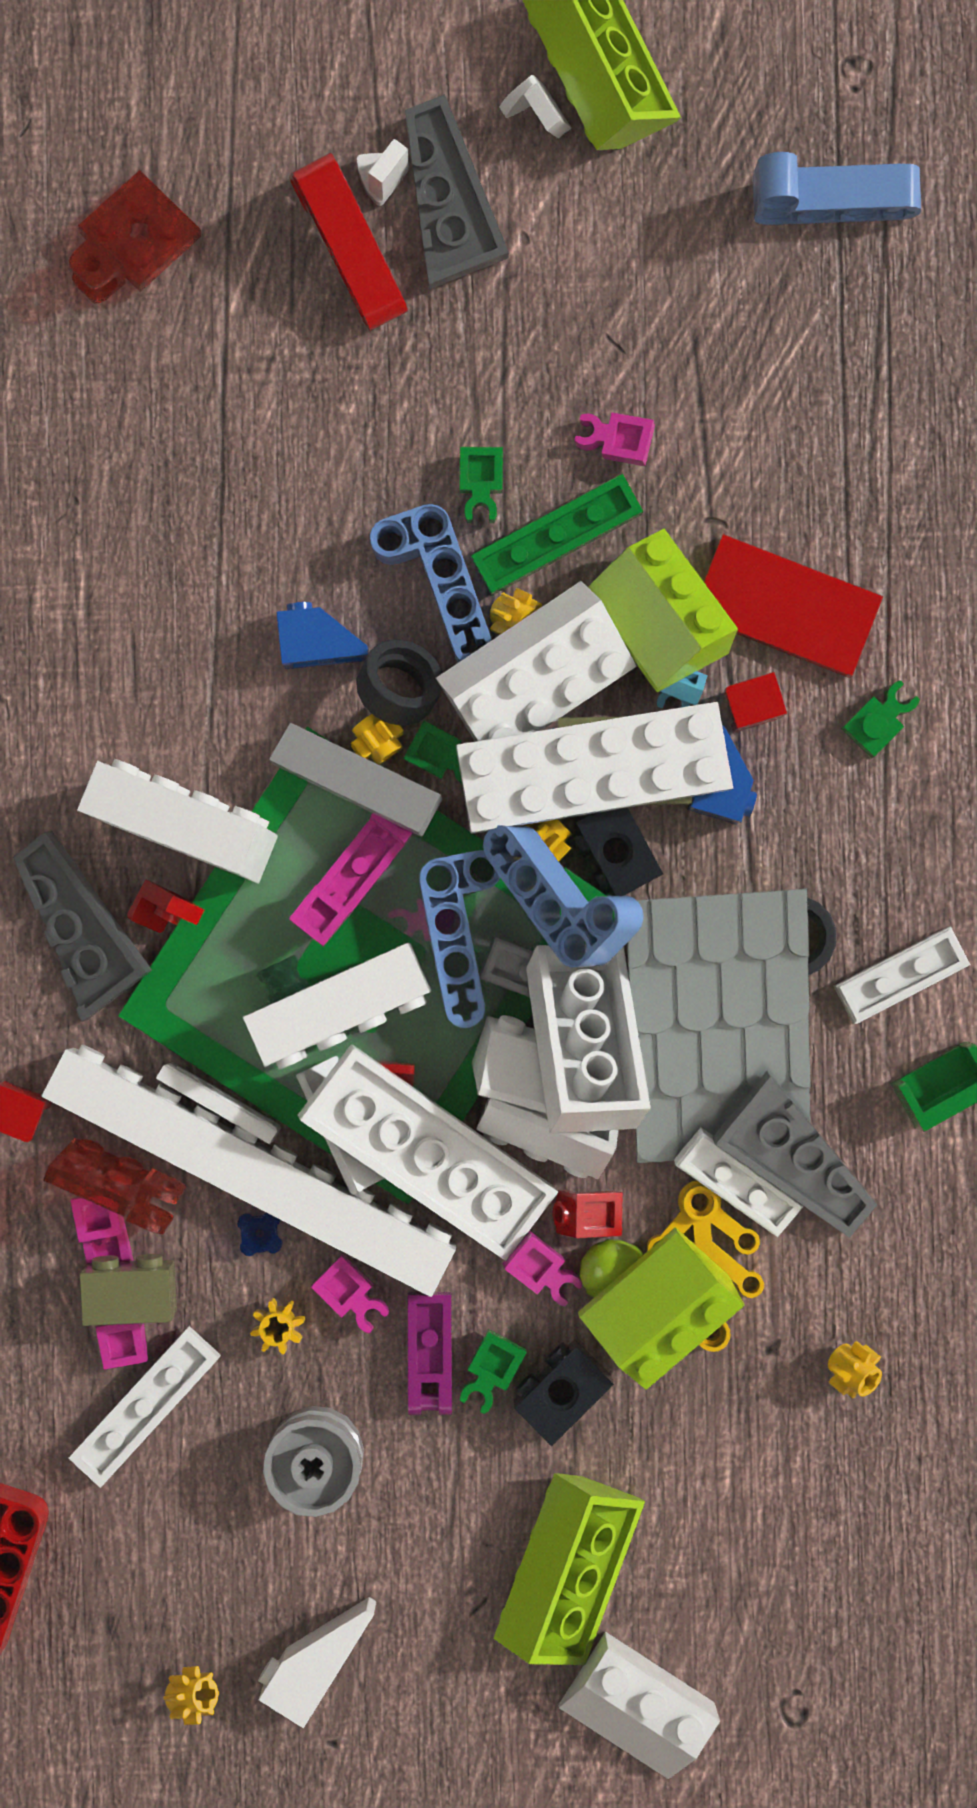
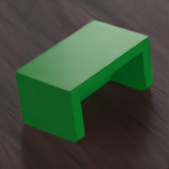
M963 1042L890 1083L915 1129L925 1132L977 1103V1046L974 1043Z

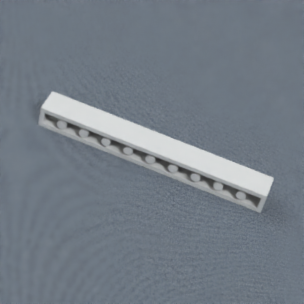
M81 1045L79 1050L76 1048L65 1050L41 1097L430 1297L433 1296L456 1251V1244L450 1241L452 1234L429 1223L427 1228H424L412 1222L411 1220L414 1215L395 1204H390L387 1209L373 1202L372 1200L375 1195L366 1189L350 1194L348 1188L334 1182L336 1175L326 1168L313 1164L311 1169L295 1162L298 1155L289 1149L274 1144L272 1149L257 1142L258 1137L235 1125L234 1129H231L218 1122L220 1115L210 1109L197 1104L194 1110L179 1102L182 1095L160 1084L157 1089H154L141 1082L143 1075L124 1065H120L117 1070L103 1063L102 1061L105 1056L88 1046Z

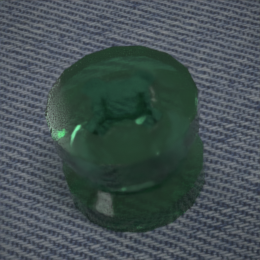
M296 955L279 961L256 973L259 981L265 983L269 990L267 998L270 1004L310 987L307 978L301 977L297 970L299 962Z

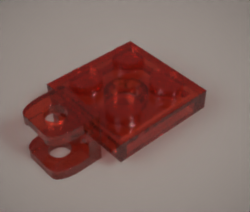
M139 170L78 225L79 233L86 241L72 253L69 259V267L73 271V284L95 304L104 302L115 294L126 283L125 278L141 292L201 237V229ZM136 223L147 224V230L150 235L144 238L139 234L133 238L130 236L132 225Z
M76 1138L49 1164L43 1181L121 1216L125 1217L129 1212L126 1218L127 1222L157 1234H164L174 1216L168 1211L150 1203L152 1197L171 1204H177L186 1189V1185L181 1181L153 1168L151 1171L144 1169L139 1161L133 1158H119L104 1151V1148L95 1141L88 1139L79 1140Z

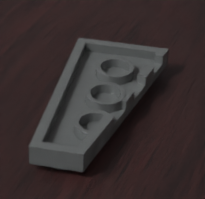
M445 94L406 109L405 116L430 290L508 259L509 252Z
M53 831L44 832L13 857L34 909H39L47 929L44 933L50 947L54 946L64 969L60 972L67 988L71 987L79 1006L76 1008L81 1022L89 1020L151 972L152 969Z
M768 1071L765 1072L713 1136L715 1145L849 1238L877 1206L873 1197Z

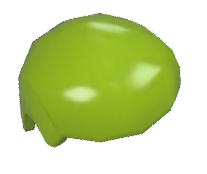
M607 1239L592 1245L581 1259L579 1277L582 1286L586 1289V1293L592 1298L596 1297L643 1256L642 1251L637 1246L619 1239Z

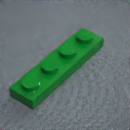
M621 474L472 554L471 559L489 593L493 596L641 516L643 510L626 478Z

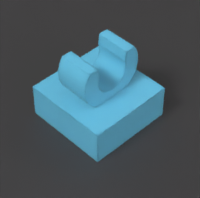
M696 671L661 690L657 699V707L663 708L666 699L670 696L681 700L680 708L688 707L690 704L697 705L703 693L708 675Z

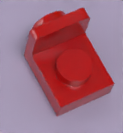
M145 879L127 913V918L153 931L162 933L168 921L177 925L180 918L197 925L205 910L183 896Z
M558 1190L556 1202L552 1210L556 1233L573 1238L622 1236L623 1192H573Z

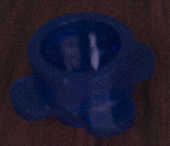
M267 1212L264 1215L252 1216L250 1213L242 1214L237 1221V1226L242 1230L241 1252L246 1256H253L255 1253L265 1251L271 1254L277 1253L283 1245L282 1239L278 1237L277 1229L280 1219ZM258 1229L264 1231L263 1237H258L256 1235V1231Z

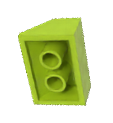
M665 529L629 546L588 586L601 599L630 655L657 693L729 654L738 630L737 626Z
M675 1227L579 1310L578 1315L616 1365L647 1390L745 1305L729 1275Z

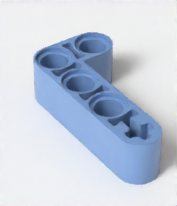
M774 152L758 159L752 176L754 220L758 224L781 225L904 220L918 216L921 213L920 167L914 164L798 167L797 155L794 153Z
M427 504L377 522L371 530L370 542L373 553L379 561L384 564L395 565L417 557L421 558L456 661L459 663L471 655L470 653H462L467 650L464 631L471 628L472 636L477 646L486 645L492 641L446 511L438 505ZM427 519H436L442 523L443 529L435 537H427L419 531L420 525ZM386 533H396L402 538V543L396 550L386 551L379 547V540ZM441 559H449L457 565V571L451 577L442 578L434 573V565ZM457 599L466 600L472 607L469 615L462 619L450 616L447 608L452 601Z
M498 825L497 828L488 830L483 842L484 853L488 861L558 959L565 966L574 968L604 965L641 928L643 910L638 901L629 896L595 897L588 903L533 828L528 826ZM613 911H614V913H615V921H614V922H613V917H612Z
M484 850L431 860L423 866L419 874V886L446 1017L455 1026L460 1028H470L477 1025L485 1012V1004L463 894L493 887L501 878L494 868L492 878L486 883H479L471 877L469 872L471 862L477 858L488 860ZM441 866L450 873L451 883L446 890L435 891L428 886L426 875L431 868ZM443 909L453 910L459 917L458 929L449 935L440 933L435 926V917ZM452 952L462 953L468 961L466 972L459 977L449 976L443 968L445 957ZM472 979L473 988H464L466 999L469 1002L476 1003V1009L470 1010V1018L463 1020L459 1013L452 1012V1006L459 1004L457 990L448 993L446 985L463 984Z

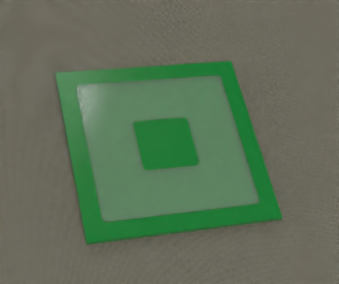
M308 726L305 728V730L326 739ZM279 768L251 811L259 815L260 818L269 821L267 829L278 835L259 884L215 867L193 900L194 904L205 910L198 924L195 925L184 919L180 920L150 966L152 971L142 978L118 1016L331 1155L332 1153L325 1137L300 1121L298 1117L299 1112L308 1101L296 1074L334 1056H337L340 1060L351 1044L377 1061L415 1063L414 1088L460 1121H463L479 1097L472 1061L487 1016L500 1019L502 1015L511 1016L526 1024L532 1015L531 1000L528 996L480 979L485 1012L478 1024L470 1028H460L455 1026L446 1017L422 902L419 874L423 866L431 860L484 850V841L439 811H436L423 836L413 834L379 880L323 947L293 924L289 918L369 821L372 813ZM477 858L471 862L469 872L475 881L486 883L493 876V866L488 860ZM436 866L428 871L426 881L432 890L444 891L451 883V876L445 868ZM501 878L491 888L463 894L478 974L482 968L493 936L533 952L537 945H548ZM454 912V921L450 927L437 930L445 935L454 933L459 926L458 915ZM406 943H411L432 989L431 992L424 995L427 1001L426 1004L402 1015L398 1007L384 1013L387 1019L386 1022L360 1033L357 1025L344 1031L347 1037L346 1040L325 1050L319 1051L317 1044L305 1048L306 1058L279 1070L276 1062L264 1066L245 1024L244 1016ZM460 952L448 954L443 962L445 972L451 977L463 975L468 967L466 957ZM472 979L463 984H447V992L450 993L453 990H457L459 1004L452 1006V1012L459 1013L463 1020L470 1018L469 1011L476 1009V1003L469 1002L466 999L464 988H473ZM385 1178L375 1183L407 1205H409L413 1198Z

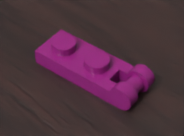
M408 1292V1415H422V1411H439V1415H452V1292H434L432 1297L422 1292ZM422 1383H439V1393H422Z

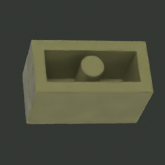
M143 1254L137 1256L136 1261L119 1262L117 1256H99L93 1258L92 1263H87L80 1272L82 1326L171 1322L177 1311L174 1259L163 1260L161 1254Z

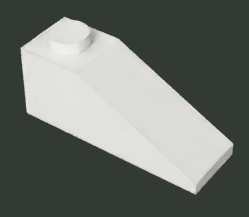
M370 1597L366 1598L288 1646L279 1660L271 1657L258 1679L263 1684L259 1701L304 1728L374 1616L376 1601Z

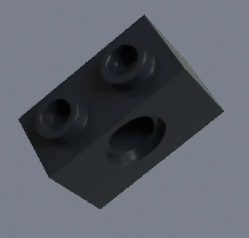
M628 808L592 813L574 824L578 832L573 834L572 838L583 858L591 855L598 868L592 875L604 895L611 893L612 896H624L663 875L659 864ZM608 840H619L625 845L626 857L623 862L615 864L605 859L603 846Z
M576 1339L568 1346L564 1342L559 1344L546 1358L545 1362L548 1366L537 1377L533 1373L529 1374L514 1391L518 1395L514 1399V1409L551 1447L614 1385L612 1376ZM559 1379L568 1381L573 1386L571 1393L564 1398L553 1397L548 1392L552 1382Z

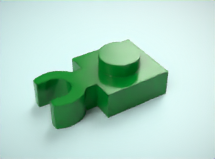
M460 447L459 490L460 493H472V497L467 501L464 509L467 523H472V513L475 508L480 506L487 508L489 511V524L496 522L497 506L494 500L490 498V494H503V447Z
M901 680L889 686L885 692V702L883 704L873 696L841 728L871 759L904 728V725L896 717L909 713L919 704L920 699L917 696L905 705L900 704L896 700V692L904 685Z
M423 721L403 759L440 780L443 779L446 771L450 770L454 772L456 780L462 785L456 745L461 744L462 740Z
M488 1329L468 1365V1371L477 1375L474 1380L468 1381L462 1387L460 1401L465 1403L470 1393L474 1391L481 1392L485 1399L480 1406V1412L486 1414L493 1404L492 1389L494 1385L505 1391L507 1390L527 1353L526 1349Z

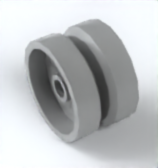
M310 1406L294 1411L279 1424L265 1453L263 1474L268 1491L281 1507L296 1515L318 1517L335 1512L350 1499L359 1482L364 1454L360 1433L347 1416L332 1408ZM317 1457L321 1460V1463L313 1464L310 1461Z

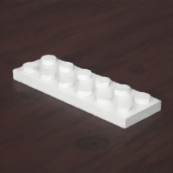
M718 702L456 745L471 834L495 829L498 825L521 826L733 789Z
M353 1044L349 1046L298 1114L300 1121L505 1261L558 1194L553 1185Z

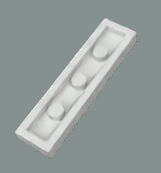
M189 1326L71 1454L69 1459L101 1488L221 1355Z

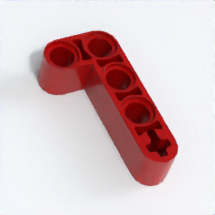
M328 153L292 172L289 179L304 210L310 213L367 329L372 331L408 312L405 300L332 153Z
M0 1483V1597L5 1601L6 1609L0 1610V1655L8 1643L49 1516L48 1506L43 1498ZM22 1510L30 1513L34 1520V1526L24 1527L17 1521L16 1511ZM7 1552L16 1555L20 1562V1568L8 1567L3 1561L2 1554Z

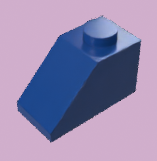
M311 602L290 603L286 605L287 611L277 612L281 661L285 669L363 662L370 652L365 643L322 608H313Z
M722 725L733 789L693 796L692 803L688 805L687 810L737 825L742 822L743 816L750 818L755 806L757 793L751 791L754 780L725 726Z

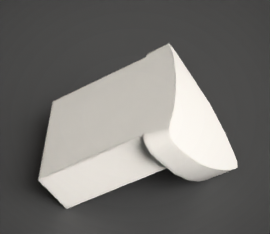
M531 75L516 87L499 106L506 118L516 115L531 106L545 129L556 138H560L572 128L545 85L534 75Z
M393 139L383 153L361 154L357 157L358 173L362 186L377 206H382L409 171L408 148Z

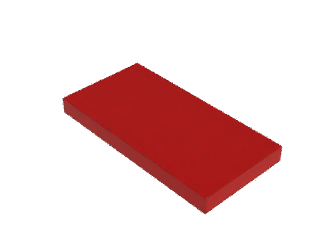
M725 534L721 536L704 580L706 586L737 626V635L851 678L854 674L883 596Z

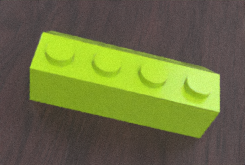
M522 0L528 11V19L537 30L547 50L548 60L556 68L566 88V96L570 103L575 106L584 125L586 137L596 150L622 149L676 123L681 118L623 0Z
M554 1473L552 1481L546 1490L545 1500L538 1519L531 1531L530 1540L521 1565L516 1571L514 1584L506 1605L501 1612L500 1621L493 1639L528 1664L585 1665L645 1501L583 1476Z

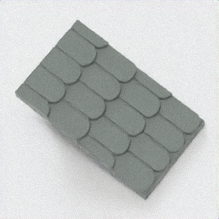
M807 889L636 900L643 910V922L639 931L627 942L628 976L651 1108L638 1128L635 1129L636 1162L674 1161L700 1127L714 1136L766 1071H768L810 1122Z

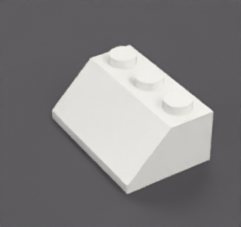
M502 1015L500 1019L487 1016L472 1061L478 1095L547 1113L535 1029L526 1027L523 1021L511 1016Z
M492 1098L487 1099L476 1129L482 1132L487 1140L495 1144H512L524 1149L523 1152L534 1160L546 1162L549 1159L564 1165V1169L574 1176L580 1178L591 1176L599 1179L616 1150L618 1130L549 1133L547 1113Z
M607 1632L603 1634L587 1659L586 1664L583 1665L558 1705L561 1710L667 1779L697 1759L720 1722L715 1703Z

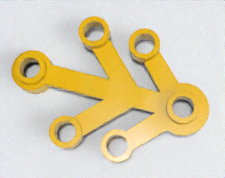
M697 1180L687 1183L678 1195L680 1212L662 1234L654 1235L649 1239L647 1251L675 1227L684 1234L693 1225L694 1244L729 1275L743 1296L747 1298L759 1296L764 1289L762 1277L754 1270H746L712 1241L711 1223L731 1237L734 1247L745 1255L757 1251L760 1245L759 1235L752 1228L741 1226L721 1209L720 1196ZM696 1194H704L707 1198L706 1205L701 1209L692 1207L691 1200ZM744 1233H750L754 1237V1242L749 1248L739 1246V1237ZM749 1276L755 1277L758 1280V1285L753 1291H746L742 1286L744 1279ZM725 1322L719 1327L716 1337L706 1338L699 1345L710 1352L720 1351L725 1348L731 1336L728 1324Z

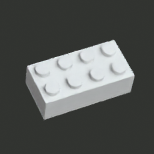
M580 581L436 677V680L476 742L541 731L637 666L601 599Z
M114 759L112 766L97 761L77 811L259 884L278 835L267 829L269 821L238 806H234L232 813L228 812L230 806L197 790H194L192 797H189V790L164 777L154 774L152 781H150L151 775L123 761Z
M406 943L244 1016L243 1019L264 1066L276 1062L280 1070L306 1058L305 1048L317 1044L319 1051H322L346 1040L347 1037L344 1031L357 1025L360 1033L386 1022L387 1019L384 1013L398 1007L402 1015L426 1004L427 1001L424 995L431 992L432 989L411 943Z
M537 945L527 965L526 972L549 1133L637 1129L651 1108L624 947L604 965L571 968L565 966L558 959L549 945Z

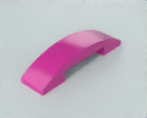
M372 813L369 821L318 885L313 887L290 916L289 920L324 947L383 875L414 833Z
M115 1191L76 1197L70 1200L78 1242L83 1243L86 1263H92V1259L95 1257L108 1255L117 1256L119 1262L134 1261L126 1225ZM144 1323L97 1325L95 1327L104 1370L147 1362L148 1354Z

